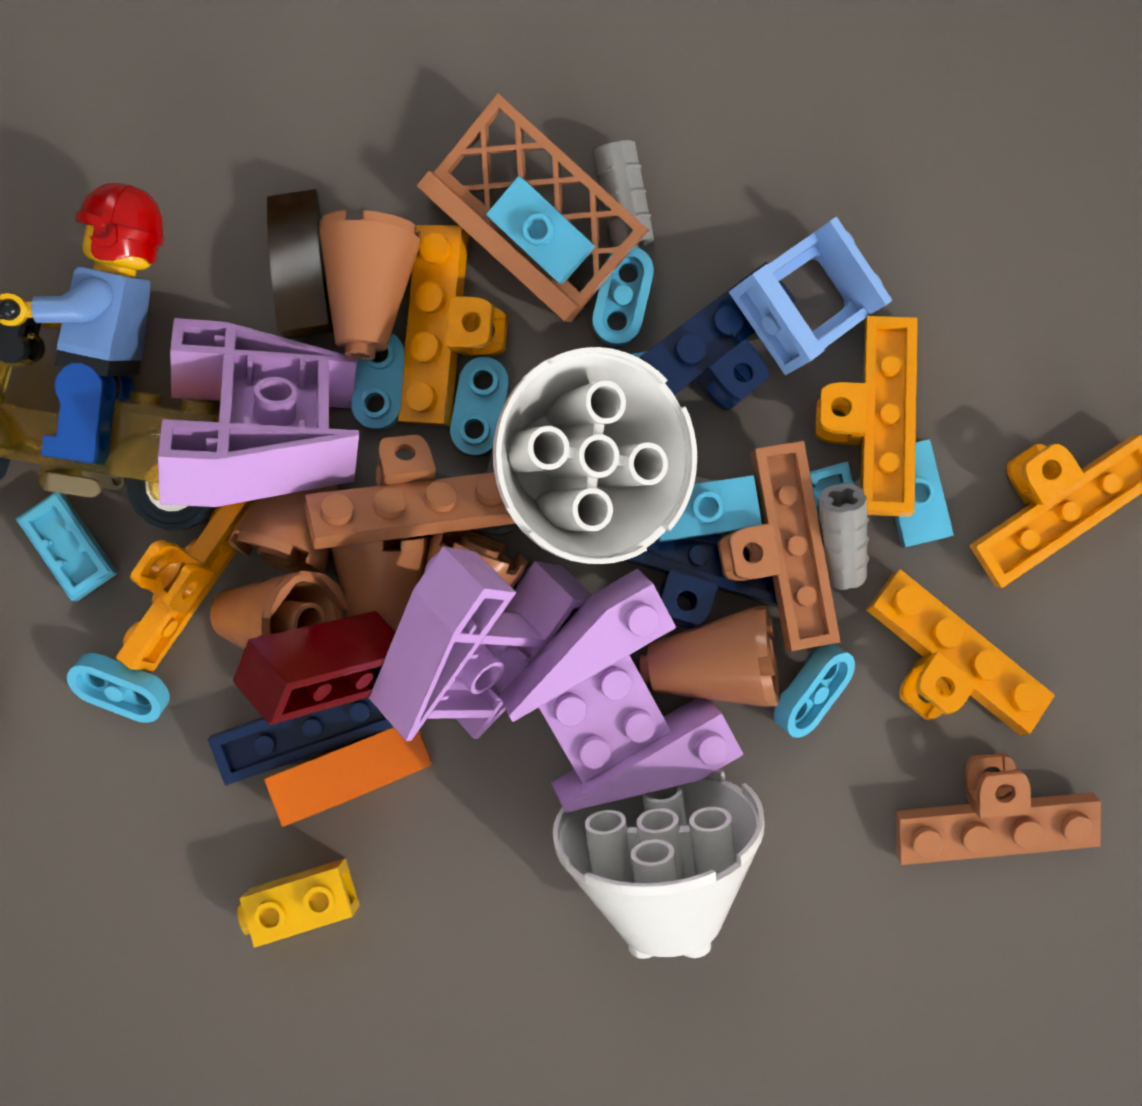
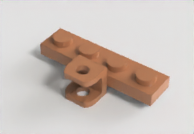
M420 435L388 437L380 441L378 450L379 465L375 476L376 486L305 494L304 507L314 550L516 524L501 499L494 472L435 479L436 468L430 448L425 439ZM399 450H408L414 457L410 460H401L396 457L395 453Z
M804 441L755 448L750 451L763 525L740 529L728 533L718 540L717 545L723 576L732 581H746L772 576L786 651L839 643L840 636ZM744 548H746L749 553L748 561H746L743 556Z
M1007 753L974 755L969 758L964 774L965 798L969 804L895 811L896 856L901 865L1100 847L1101 800L1093 792L1031 798V788L1027 776L1020 769H1016L1014 761ZM989 767H997L999 772H984V770Z

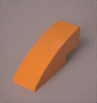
M392 727L273 773L266 777L264 781L281 826L284 827L431 766L433 763L420 729L411 741H406Z

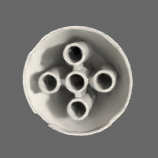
M586 347L574 349L553 356L533 368L520 380L507 398L501 410L493 440V469L501 499L513 521L526 536L544 550L566 560L579 563L608 564L624 561L647 551L646 548L654 543L665 531H671L683 514L694 487L697 471V444L694 428L686 407L680 406L672 391L665 384L668 380L647 362L629 353L610 348Z
M718 769L700 781L567 813L562 807L554 822L553 841L561 864L629 946V952L633 956L641 959L652 956L676 957L682 955L689 958H700L711 950V941L718 935L759 848L765 829L764 811L760 799L751 787L744 783L740 788L725 780L724 771Z

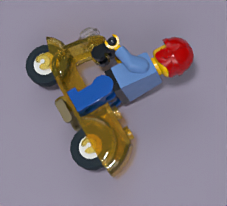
M106 183L95 188L85 197L80 210L76 211L75 222L85 224L82 252L85 257L94 261L93 268L77 266L73 272L70 290L62 296H34L32 302H28L15 294L6 293L0 295V301H2L0 303V481L6 475L10 459L42 464L38 480L40 486H44L43 490L90 498L98 496L102 488L120 490L127 485L130 502L136 513L147 523L167 531L186 530L204 522L216 507L160 505L158 452L162 419L219 422L220 413L212 412L213 403L181 399L180 407L161 404L162 395L134 391V381L131 375H139L143 358L151 288L150 280L136 278L137 270L148 269L157 260L158 248L163 246L165 238L163 236V217L158 204L148 192L124 183ZM41 325L47 328L61 327L55 362L56 366L63 367L55 380V393L60 401L59 413L16 407L5 403L6 388L12 367L32 366V363L42 359L45 353L44 342L39 337Z

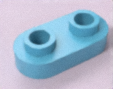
M634 247L598 291L592 326L597 338L602 343L611 347H622L633 342L642 326L654 267L649 255L638 247ZM624 268H632L637 273V278L635 281L627 283L620 279L619 272ZM613 315H620L625 319L626 326L622 330H613L607 323L608 319Z
M391 333L387 345L388 357L385 361L376 363L372 359H357L351 408L355 418L363 426L374 431H383L393 427L398 422V414L401 408L405 347L393 333ZM376 395L382 396L385 401L382 410L370 412L367 406L369 399Z
M478 357L469 361L463 367L459 376L450 425V435L458 450L471 457H481L493 450L496 425L508 397L509 378L503 365L493 358ZM482 373L489 374L493 378L492 385L485 390L478 389L475 386L476 377ZM471 422L483 424L484 432L479 438L472 439L466 435V427Z
M835 644L824 645L814 650L808 656L804 667L789 687L780 694L778 706H775L774 711L776 725L795 738L803 737L814 730L850 682L855 669L853 656Z
M97 653L84 654L67 673L68 685L79 698L138 722L149 723L157 720L170 701L169 691L159 677L142 670L129 669L123 663Z

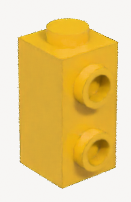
M346 858L251 887L239 898L241 905L237 907V916L242 932L245 935L250 934L255 948L353 917L360 904Z

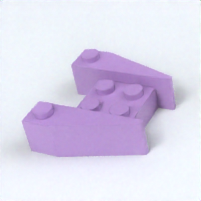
M174 318L170 348L171 398L220 401L219 422L162 419L158 452L160 505L219 507L354 482L359 430L329 429V407L351 408L357 359L347 357L342 353L229 322Z
M443 546L439 553L429 560L425 567L424 575L412 591L369 699L406 741H411L426 719L455 718L473 739H478L506 710L500 694L592 594L562 565L537 561L525 570L514 590L476 551Z
M638 568L592 594L500 694L512 722L539 707L574 769L551 782L566 813L700 781L744 755L723 714L708 699L695 698L664 717L661 714L630 654L675 629L676 626L654 584Z

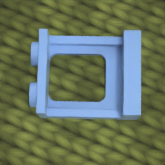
M837 216L729 291V294L784 375L812 361L825 351L824 348L867 316L893 301L883 287L881 279L873 272L855 245L853 237L845 230ZM809 260H816L820 263L844 299L843 309L813 331H811L779 283L780 280Z

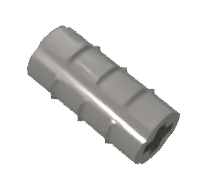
M622 140L597 147L593 150V156L597 171L596 179L599 181V185L649 229L635 247L642 248L654 243L650 220L652 214L649 213L646 189L644 188L641 174L642 165L639 164L635 141ZM601 202V204H603V206H604V211H610V210H611V209H610L609 207H607L603 202ZM620 217L606 218V228L609 231L611 246L619 247L633 229Z
M848 483L831 485L824 489L819 496L820 512L818 514L830 587L839 590L857 588L867 578V563L870 559L867 555V543L869 541L867 536V523L869 521L867 517V497L864 495V490L856 485Z

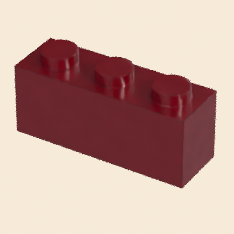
M376 611L248 639L233 682L269 725L370 697L396 632Z

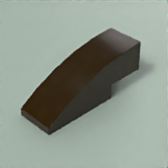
M316 189L267 196L268 245L278 332L287 339L333 332L319 236L321 213Z

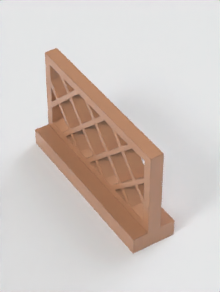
M499 93L492 99L434 172L429 170L416 185L564 322H574L586 308L584 305L649 231ZM503 111L515 122L516 144L490 146L489 126L499 113ZM524 131L536 142L524 143ZM481 137V147L472 148ZM546 150L552 156L553 178L526 180L525 151ZM516 152L518 176L523 177L532 187L554 186L555 208L569 221L591 219L592 243L596 247L589 255H593L594 276L581 291L568 279L563 285L559 284L486 216L487 212L493 207L492 190L508 189L514 182L492 183L490 154ZM482 155L483 184L464 185L452 174V171L465 156ZM560 164L573 176L561 177ZM582 183L589 189L590 212L563 214L562 185ZM484 191L485 204L472 192ZM597 197L611 210L598 211ZM620 217L633 229L619 247L600 248L599 218ZM612 254L601 267L600 255Z

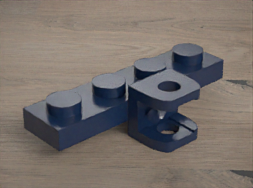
M767 262L763 263L639 357L658 370L668 380L665 384L674 396L696 379V382L718 407L723 410H730L769 378L766 363L748 341L756 332L729 294L730 290L768 264ZM780 280V285L782 286L786 294L789 296L791 301L793 303L797 301L796 298L785 286V284Z
M718 534L659 542V539H657L646 548L647 551L624 560L666 574L659 596L674 624L680 627L690 629L699 626L706 620L712 609L717 589L778 608L772 576L746 581H732L723 576L717 545L718 540L722 536ZM744 548L743 556L745 560L748 561L749 553L747 549ZM678 597H685L690 601V611L682 610L678 606Z
M367 697L273 725H269L261 717L212 734L208 738V742L226 786L387 730L393 726Z

